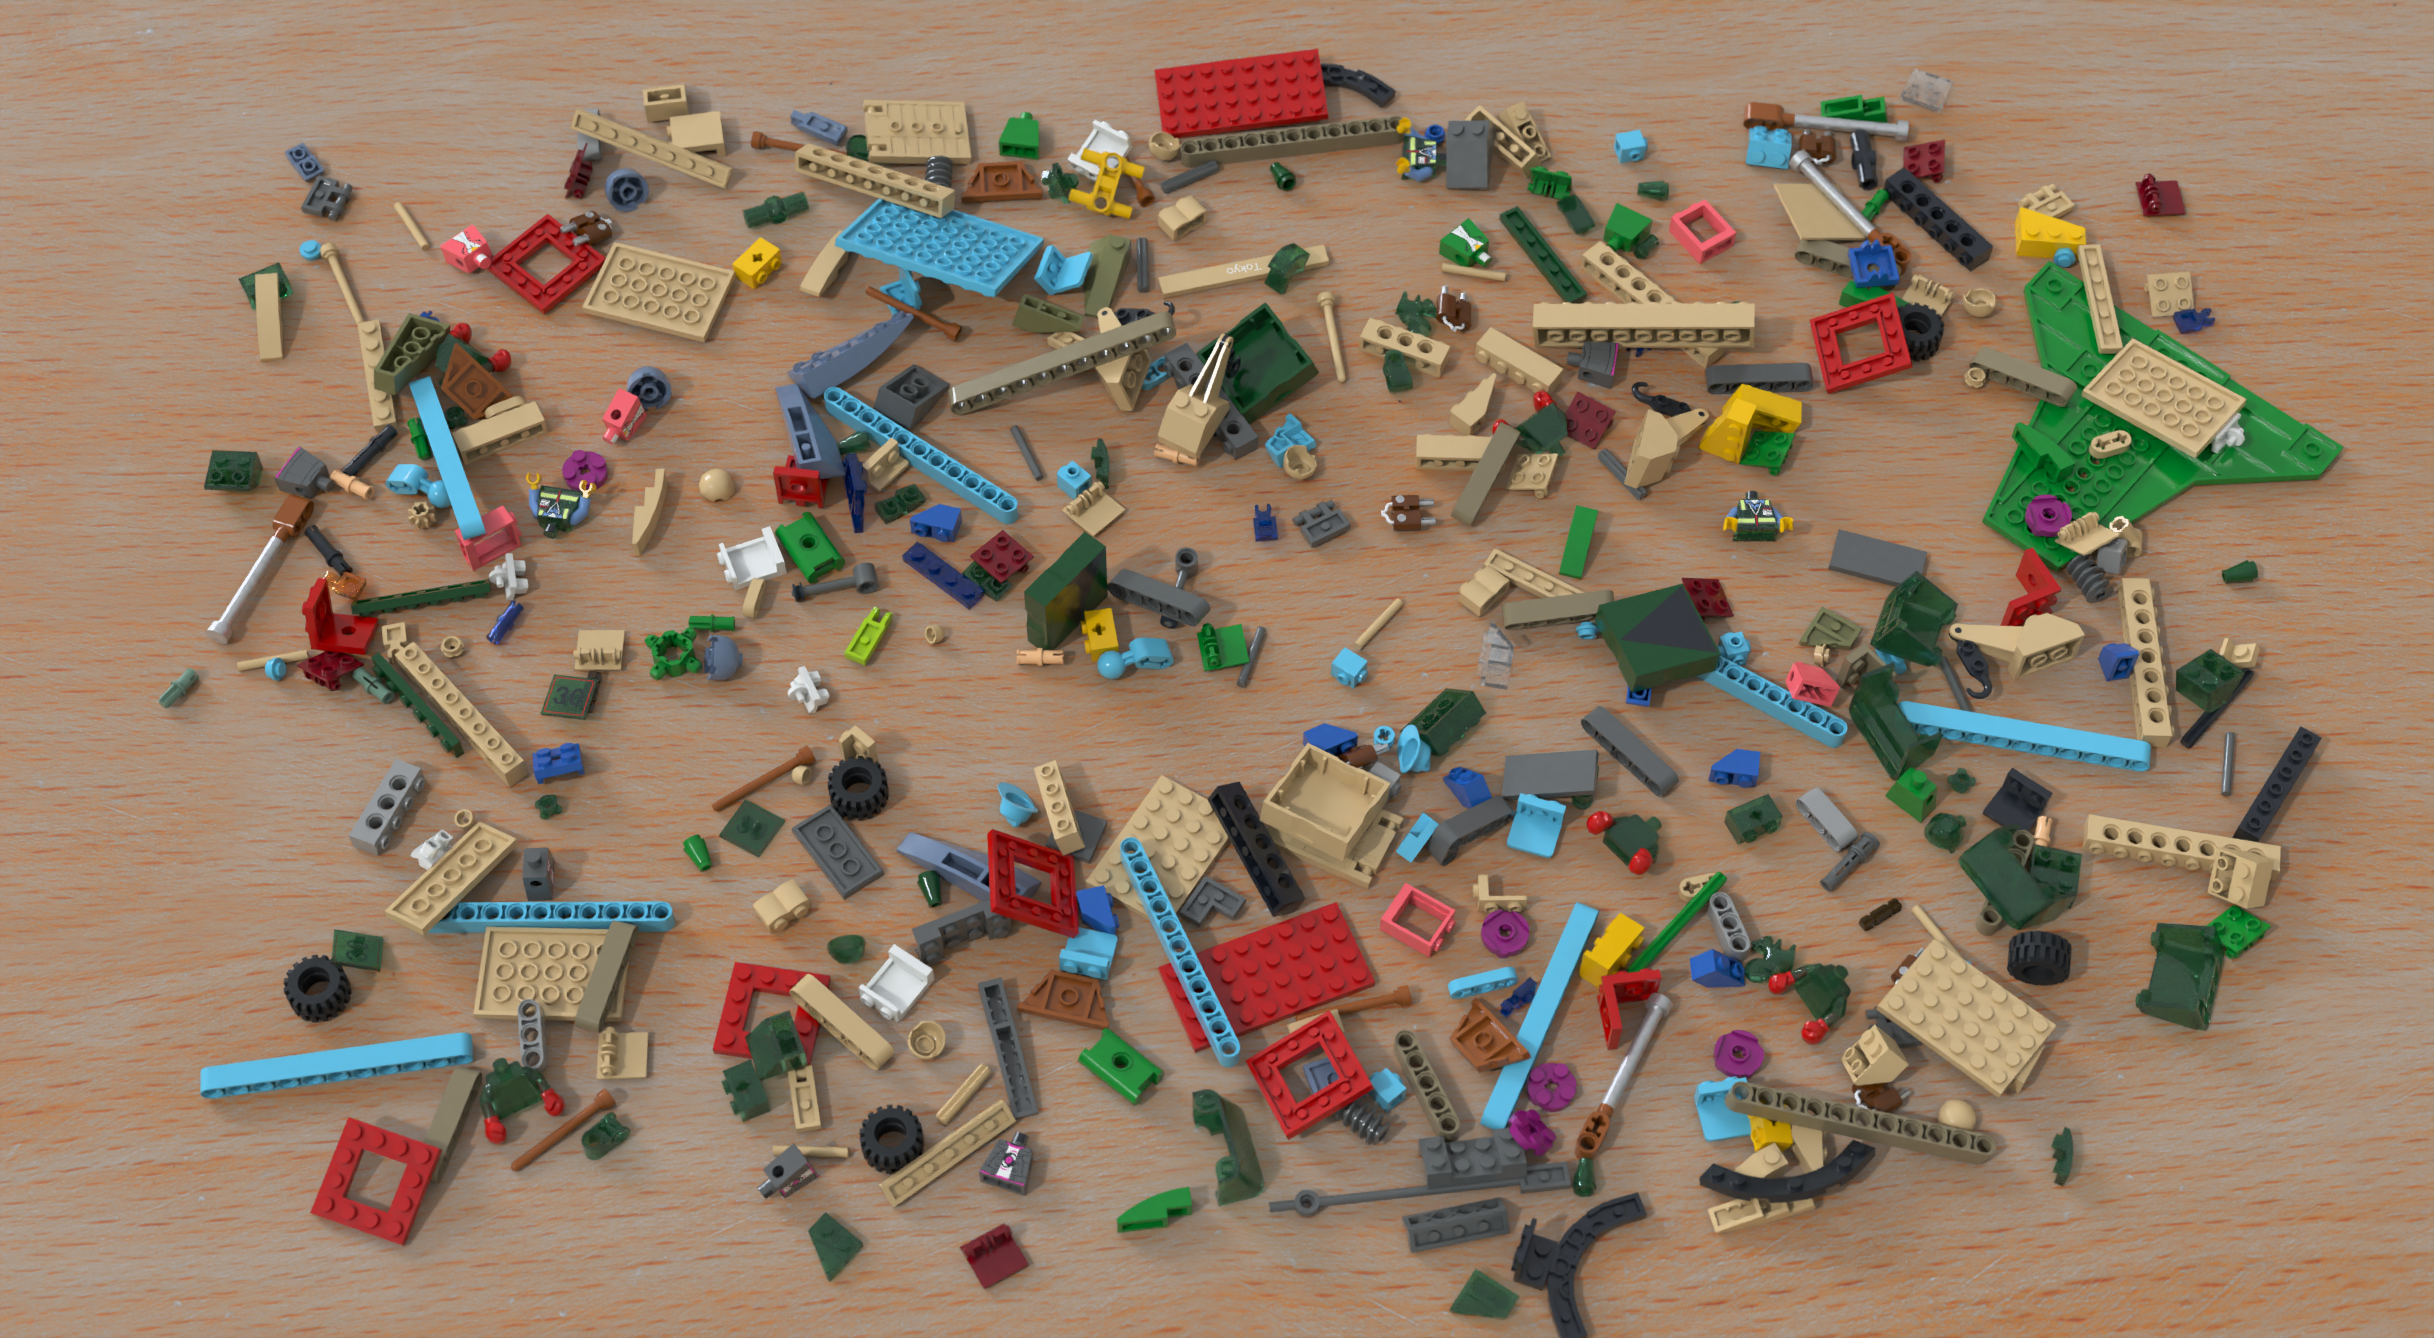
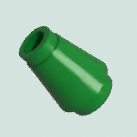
M694 835L683 842V851L701 872L713 866L704 838H701L700 835Z

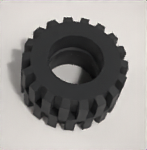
M1907 303L1905 307L1902 305L1898 307L1911 360L1920 362V359L1925 361L1929 356H1934L1935 352L1938 351L1944 333V321H1941V315L1936 314L1935 309H1929L1928 305L1925 304L1921 306L1920 303H1915L1914 305ZM1908 330H1914L1921 334H1913Z
M851 756L848 757V761H844V759L839 761L840 766L835 765L832 768L833 773H829V781L827 782L830 801L836 811H839V815L843 818L847 815L848 820L858 818V821H863V817L870 819L873 818L874 813L878 815L881 812V807L885 808L887 804L886 799L889 798L887 777L884 769H881V765L878 762L873 763V759L869 757L865 760L863 756H858V759H854ZM856 783H865L870 786L866 791L858 794L846 791L851 785Z
M2026 931L2013 936L2009 942L2007 971L2016 980L2027 984L2048 986L2062 983L2065 979H2068L2070 974L2071 944L2068 943L2067 939L2051 932Z
M312 955L311 959L304 957L302 958L303 962L300 964L298 962L293 964L294 969H289L286 973L288 978H284L285 987L283 989L290 1006L298 1017L301 1016L305 1021L311 1019L312 1022L318 1023L319 1019L325 1022L328 1021L330 1016L333 1018L337 1017L339 1010L344 1011L346 1008L344 1003H349L351 987L340 964L335 963L333 958L329 960L326 955H322L321 958L318 955ZM318 982L329 983L322 993L306 995V992L312 985Z
M891 1104L887 1105V1109H882V1106L876 1108L877 1112L875 1114L871 1111L868 1114L869 1120H863V1128H860L859 1132L865 1160L868 1161L871 1167L875 1166L876 1171L881 1173L884 1169L886 1174H892V1171L895 1170L898 1172L918 1158L919 1155H922L924 1151L923 1131L916 1115L913 1116L912 1111L908 1108L904 1111L903 1106L897 1105V1108H893ZM896 1131L906 1136L905 1140L896 1147H884L878 1143L879 1139L888 1132Z

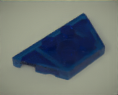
M857 453L847 454L843 459L844 461H842L845 471L843 480L854 533H863L864 494L867 493L866 480H862L861 477L863 475V464L858 462Z

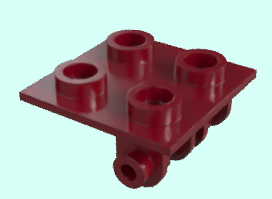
M1945 139L1904 147L1903 167L1916 178L1930 176L1934 183L1940 182L1943 178V173H1945Z
M585 143L583 150L578 149L575 160L572 162L569 171L570 175L564 186V189L567 190L566 199L569 193L577 199H581L585 195L590 175L593 171L591 162L582 161L588 143Z
M2149 173L2144 175L2142 182H2135L2143 216L2186 214L2177 180L2156 181L2155 177Z
M1577 391L1556 430L1595 449L1608 426L1611 427L1613 424V416L1616 411Z
M1004 530L970 555L976 563L1001 584L1017 571L1027 572L1029 569L1028 562L1034 558L1030 552Z
M1682 578L1683 585L1703 622H1705L1706 616H1734L1718 579Z
M324 651L297 664V667L303 670L307 679L325 686L330 691H338L341 688V676L364 666V663L345 653Z
M1005 1223L960 1247L983 1289L992 1286L1029 1265L1012 1237L1010 1227L1005 1225Z

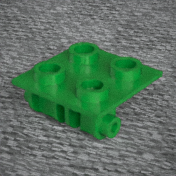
M1541 166L1536 168L1530 167V180L1533 183L1529 182L1527 191H1531V194L1542 195L1545 185L1543 196L1546 197L1548 186H1552L1549 198H1552L1554 188L1556 187L1554 199L1569 200L1570 191L1567 190L1572 191V176L1563 171L1550 172L1547 168Z
M1755 431L1740 461V465L1768 467L1769 474L1776 476L1781 472V466L1788 457V451L1793 446L1792 442L1796 434Z
M1210 623L1203 624L1201 632L1197 633L1204 672L1250 663L1242 624L1214 629Z
M2232 905L2202 928L2200 932L2224 945L2227 949L2225 951L2226 956L2232 959L2238 958L2243 950L2247 951L2257 940L2264 938L2266 931L2271 928V925L2236 905Z

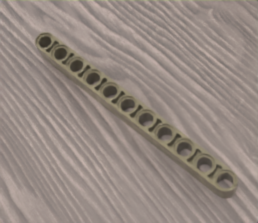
M1392 116L1186 140L1181 144V164L1187 168H1195L1212 160L1221 165L1394 145L1404 141L1405 132L1403 134L1397 132V126L1400 125L1398 121L1402 117Z
M1159 312L956 385L948 391L951 412L956 415H963L1170 341L1176 336L1173 316L1169 312Z
M1736 1082L1724 1099L1726 1107L1733 1112L1976 1165L1984 1164L1996 1150L1994 1139L1986 1134L1748 1082ZM1735 1094L1740 1095L1743 1100L1738 1099ZM1759 1099L1764 1100L1767 1105L1762 1104ZM1784 1105L1789 1106L1791 1110L1786 1109ZM1808 1110L1813 1111L1815 1115L1810 1114ZM1832 1115L1838 1117L1840 1121L1834 1119ZM1856 1120L1860 1121L1864 1126L1858 1124ZM1881 1126H1884L1888 1131L1883 1130ZM1905 1131L1909 1132L1912 1137L1907 1135ZM1929 1136L1933 1137L1936 1142L1932 1141Z

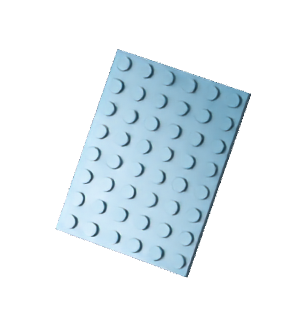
M880 198L849 225L835 241V246L847 252L859 253L866 258H874L888 265L893 264L902 267L906 271L921 273L925 277H933L947 284H955L965 290L982 293V295L987 297H995L1044 244V238L957 210H952L943 218H939Z

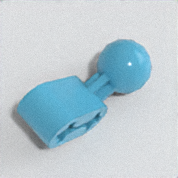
M398 464L385 482L387 488L396 494H416L418 490H421L427 494L430 503L434 507L442 509L451 505L443 480L435 482L428 480L429 475L427 471L418 465Z
M1141 637L1130 642V650L1120 654L1117 651L1111 650L1101 654L1097 661V667L1103 677L1111 680L1123 675L1126 666L1135 663L1137 668L1165 669L1173 664L1174 659L1166 639Z

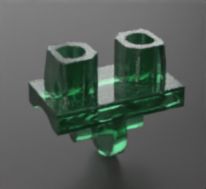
M1052 163V170L1042 172V183L1044 186L1049 185L1048 192L1051 199L1061 198L1063 204L1070 203L1068 192L1071 189H1076L1078 186V176L1074 173L1064 174L1059 163Z

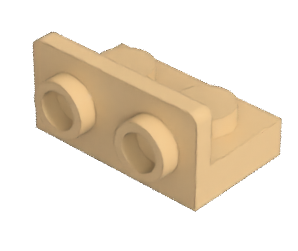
M893 438L889 439L861 465L863 481L878 492H881L909 466V462L900 456L899 445Z
M856 725L850 730H846L840 736L839 746L842 760L848 761V757L851 756L858 759V756H863L865 760L869 757L873 759V763H879L875 741Z

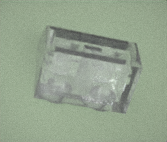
M1914 68L1900 100L1942 113L1949 99L1953 81Z
M1490 623L1489 631H1484L1477 676H1481V686L1507 690L1514 645L1495 623Z

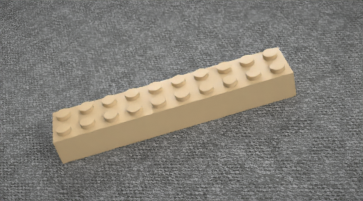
M1542 302L1534 304L1533 334L1535 348H1583V343L1615 342L1619 343L1618 348H1754L1755 303L1739 302L1727 304L1726 302H1717L1716 304H1705L1703 302H1695L1693 304H1683L1681 302H1673L1671 304H1661L1659 302H1651L1649 304H1639L1637 302H1629L1627 304H1617L1615 302H1607L1605 304L1586 302L1583 304L1564 302L1562 304H1551Z

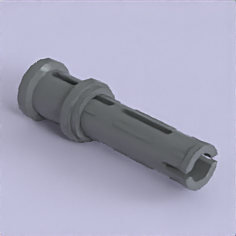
M1864 832L1861 835V839L1855 845H1851L1848 848V854L1820 881L1821 886L1831 892L1858 863H1864L1867 860V856L1873 850H1877L1880 847L1878 839L1871 833ZM1844 866H1846V868H1845L1838 876H1836V874H1837Z

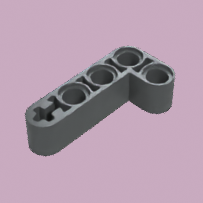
M1497 795L1439 824L1434 830L1426 849L1441 866H1446L1456 858L1462 846L1505 826L1515 817L1516 812L1501 795Z

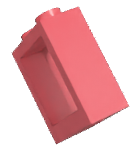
M1706 200L1694 203L1688 209L1677 212L1671 217L1669 232L1699 264L1734 246L1736 232ZM1701 216L1718 233V235L1703 243L1685 226Z
M503 505L481 516L486 534L464 540L460 528L454 530L462 555L473 571L521 546L519 537L522 535L516 525L518 523L513 512L510 511L508 513ZM503 528L505 529V530H503L502 532H500V533H498V534H496V535H494V536H492V537H490V538H488V539H486V540L482 541L481 543H479V544H477V545L474 546V544H475L476 542H478V541H480V540H482V539H484V538H486V537H488V536H490V535H492V534L498 532L499 530H501V529H503Z
M1405 883L1382 916L1380 930L1430 958L1434 950L1438 952L1441 948L1446 932L1450 934L1455 927V910ZM1409 903L1443 921L1429 942L1396 924Z

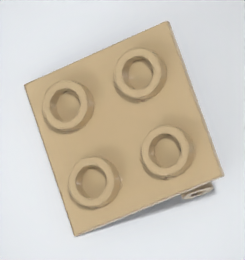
M2190 272L2147 275L2148 283L2144 284V290L2149 292L2152 317L2195 314Z
M1919 274V276H1913L1912 284L1902 297V300L1911 303V305L1915 303H1920L1921 306H1924V304L1928 305L1929 309H1935L1936 314L1942 316L1955 294L1951 292L1950 288L1939 286V283L1933 285V280L1928 282V279Z
M1518 454L1506 490H1534L1536 497L1543 498L1546 496L1548 485L1551 484L1553 478V471L1557 467L1558 454Z
M1100 481L1094 482L1062 509L1068 517L1092 537L1097 535L1125 511L1122 506L1103 491L1105 487Z
M2089 512L2076 519V521L2060 528L2058 532L2059 538L2055 542L2085 556L2091 554L2099 547L2109 544L2112 540L2119 537L2120 534L2099 525L2097 522L2099 520L2098 514L2096 512Z
M579 630L577 650L573 652V657L576 659L575 671L621 670L625 630Z
M606 1027L605 1031L599 1034L596 1079L646 1078L649 1033H616L615 1028Z

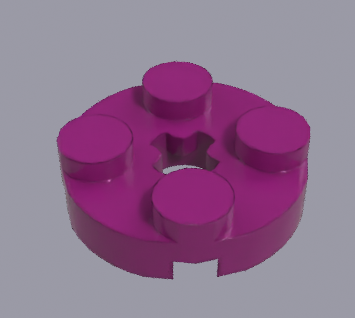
M574 451L572 456L565 461L562 468L563 478L567 486L571 490L580 491L581 493H583L579 488L581 481H587L586 490L590 488L591 482L598 489L606 482L608 477L604 457L590 451ZM589 469L590 473L586 472L584 475H581L582 470Z
M2039 495L2032 499L2025 512V521L2029 528H2031L2032 534L2038 537L2058 536L2060 528L2070 524L2072 519V512L2068 504L2056 500L2057 497L2053 495ZM2048 513L2049 516L2053 517L2051 519H2048L2044 517V514Z
M1496 910L1484 919L1480 935L1484 946L1502 959L1520 953L1528 943L1529 925L1526 919L1515 911L1510 913L1503 912L1504 910ZM1500 930H1510L1509 937L1501 936Z
M1734 1030L1725 1036H1720L1717 1040L1713 1053L1715 1067L1729 1077H1738V1079L1746 1077V1080L1750 1079L1753 1074L1758 1072L1764 1059L1763 1047L1761 1049L1758 1039L1753 1034L1743 1030ZM1737 1050H1741L1742 1055L1745 1057L1737 1059L1732 1052L1736 1053Z
M1545 1063L1531 1070L1526 1085V1092L1529 1100L1535 1106L1537 1104L1546 1112H1559L1566 1109L1573 1100L1577 1088L1576 1080L1565 1064ZM1548 1083H1553L1557 1085V1087L1555 1088V1092H1551L1550 1089H1545V1086H1547Z
M1518 1110L1509 1118L1508 1123L1511 1122L1512 1124L1509 1131L1525 1150L1529 1148L1535 1150L1534 1154L1537 1156L1545 1155L1552 1148L1553 1142L1556 1140V1134L1547 1128L1535 1110Z

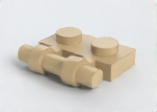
M2054 184L2044 185L2033 194L2028 193L2024 195L2023 199L2018 201L2019 207L2024 208L2028 206L2029 210L2054 218H2059L2073 211L2075 206L2063 191L2054 193L2057 191Z

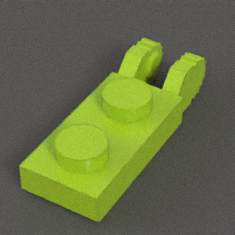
M874 607L868 617L864 619L845 650V658L866 666L886 629H888L893 614L887 612L881 622L878 623L876 621L880 615V608Z

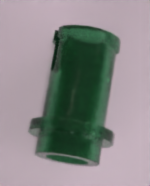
M1650 234L1642 243H1637L1634 246V255L1638 259L1647 258L1649 252L1659 245L1658 238Z

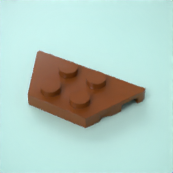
M1022 161L979 163L975 174L968 182L966 191L961 194L962 202L1043 198L1042 189L1037 187L1034 178L1026 171Z
M457 342L454 344L441 389L474 420L485 416V411L488 407L514 397Z
M1051 969L1043 977V981L1031 990V994L1017 1005V1012L1099 1030L1109 1028V1021L1098 979Z
M1477 998L1472 1000L1471 1004L1473 1007L1468 1015H1463L1459 1022V1027L1454 1030L1449 1038L1452 1045L1479 1073L1527 1060L1531 1057L1529 1051Z

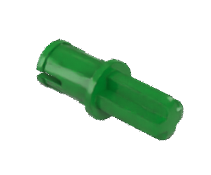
M1879 189L1875 196L1865 203V208L1861 214L1870 222L1875 215L1880 213L1881 207L1889 199V194L1885 190Z
M417 417L416 423L415 418H411L407 421L412 436L410 441L415 446L418 458L426 460L431 457L427 434L424 432L421 419Z
M711 614V616H690L688 622L689 627L697 630H710L711 632H714V630H735L734 616L717 617L714 614Z

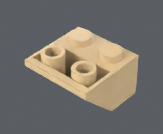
M686 83L643 89L647 122L670 120V117L689 115Z
M2219 847L2216 851L2207 893L2246 909L2264 906L2274 860L2252 852Z
M1875 1024L1865 1031L1861 1038L1852 1047L1848 1048L1840 1058L1852 1081L1857 1086L1892 1082L1909 1065L1896 1041Z

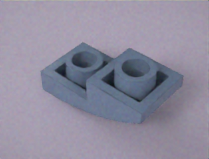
M304 143L285 151V156L305 182L324 173L323 168L315 156L311 155Z

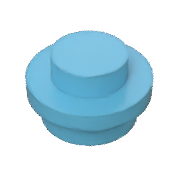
M314 240L306 241L300 246V254L306 260L314 261L321 255V245Z
M2069 248L2058 249L2053 257L2054 263L2060 267H2068L2075 262V254Z
M1582 622L1580 626L1576 627V633H1578L1580 639H1595L1599 632L1598 627L1593 622Z
M273 658L267 661L265 673L268 678L279 681L286 673V665L281 658Z

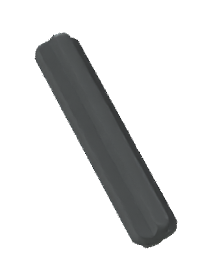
M1212 160L1162 181L1161 189L1164 193H1169L1216 173L1219 170L1218 164L1215 160Z
M1139 237L1136 240L1137 288L1139 292H1148V240L1145 237Z
M1605 448L1598 453V459L1636 499L1641 500L1646 496L1647 490L1643 486L1636 489L1624 484L1627 469L1608 449Z

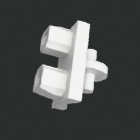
M2237 413L2211 441L2213 452L2218 453L2226 444L2228 446H2240L2244 442V430L2238 424L2241 414Z
M506 553V562L502 564V568L500 565L495 566V570L489 574V580L497 584L498 588L504 586L506 600H513L515 594L527 593V578H516V575L525 574L526 566L525 560H513V553Z
M805 666L799 667V675L790 683L791 688L787 694L791 700L798 699L799 703L804 702L809 714L816 713L818 706L827 704L829 693L825 688L816 690L815 687L819 686L821 682L818 671L808 672Z
M441 830L437 835L435 834L414 849L410 856L418 858L419 865L428 870L452 847L450 843L453 837L446 831Z

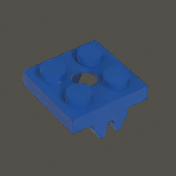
M1875 239L1872 245H1870L1869 240H1866L1861 245V248H1849L1848 258L1856 288L1899 284L1900 278L1891 245L1881 246L1879 240ZM1875 264L1879 267V271L1873 270L1869 272L1867 266Z
M565 743L559 748H543L536 753H532L534 774L538 784H543L544 778L578 771L579 775L585 774L579 743Z

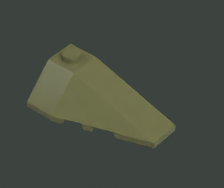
M1110 234L1091 242L1087 252H1091L1093 258L1084 278L1085 316L1098 319L1097 314L1100 309L1105 307L1111 308L1131 258V239Z

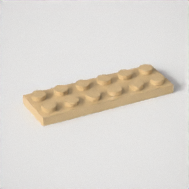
M478 822L385 910L386 918L424 936L518 846L516 838L482 822Z

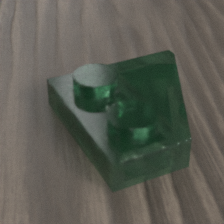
M826 1212L808 1230L826 1278L830 1282L863 1247V1242Z
M1475 1269L1450 1307L1449 1312L1459 1315L1506 1320L1517 1303L1519 1296Z

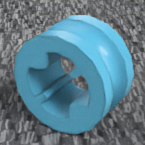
M1388 726L1378 727L1374 732V745L1386 743L1389 748L1392 747L1395 733ZM1380 735H1385L1384 737L1387 735L1388 740L1383 741L1384 738L1380 740Z

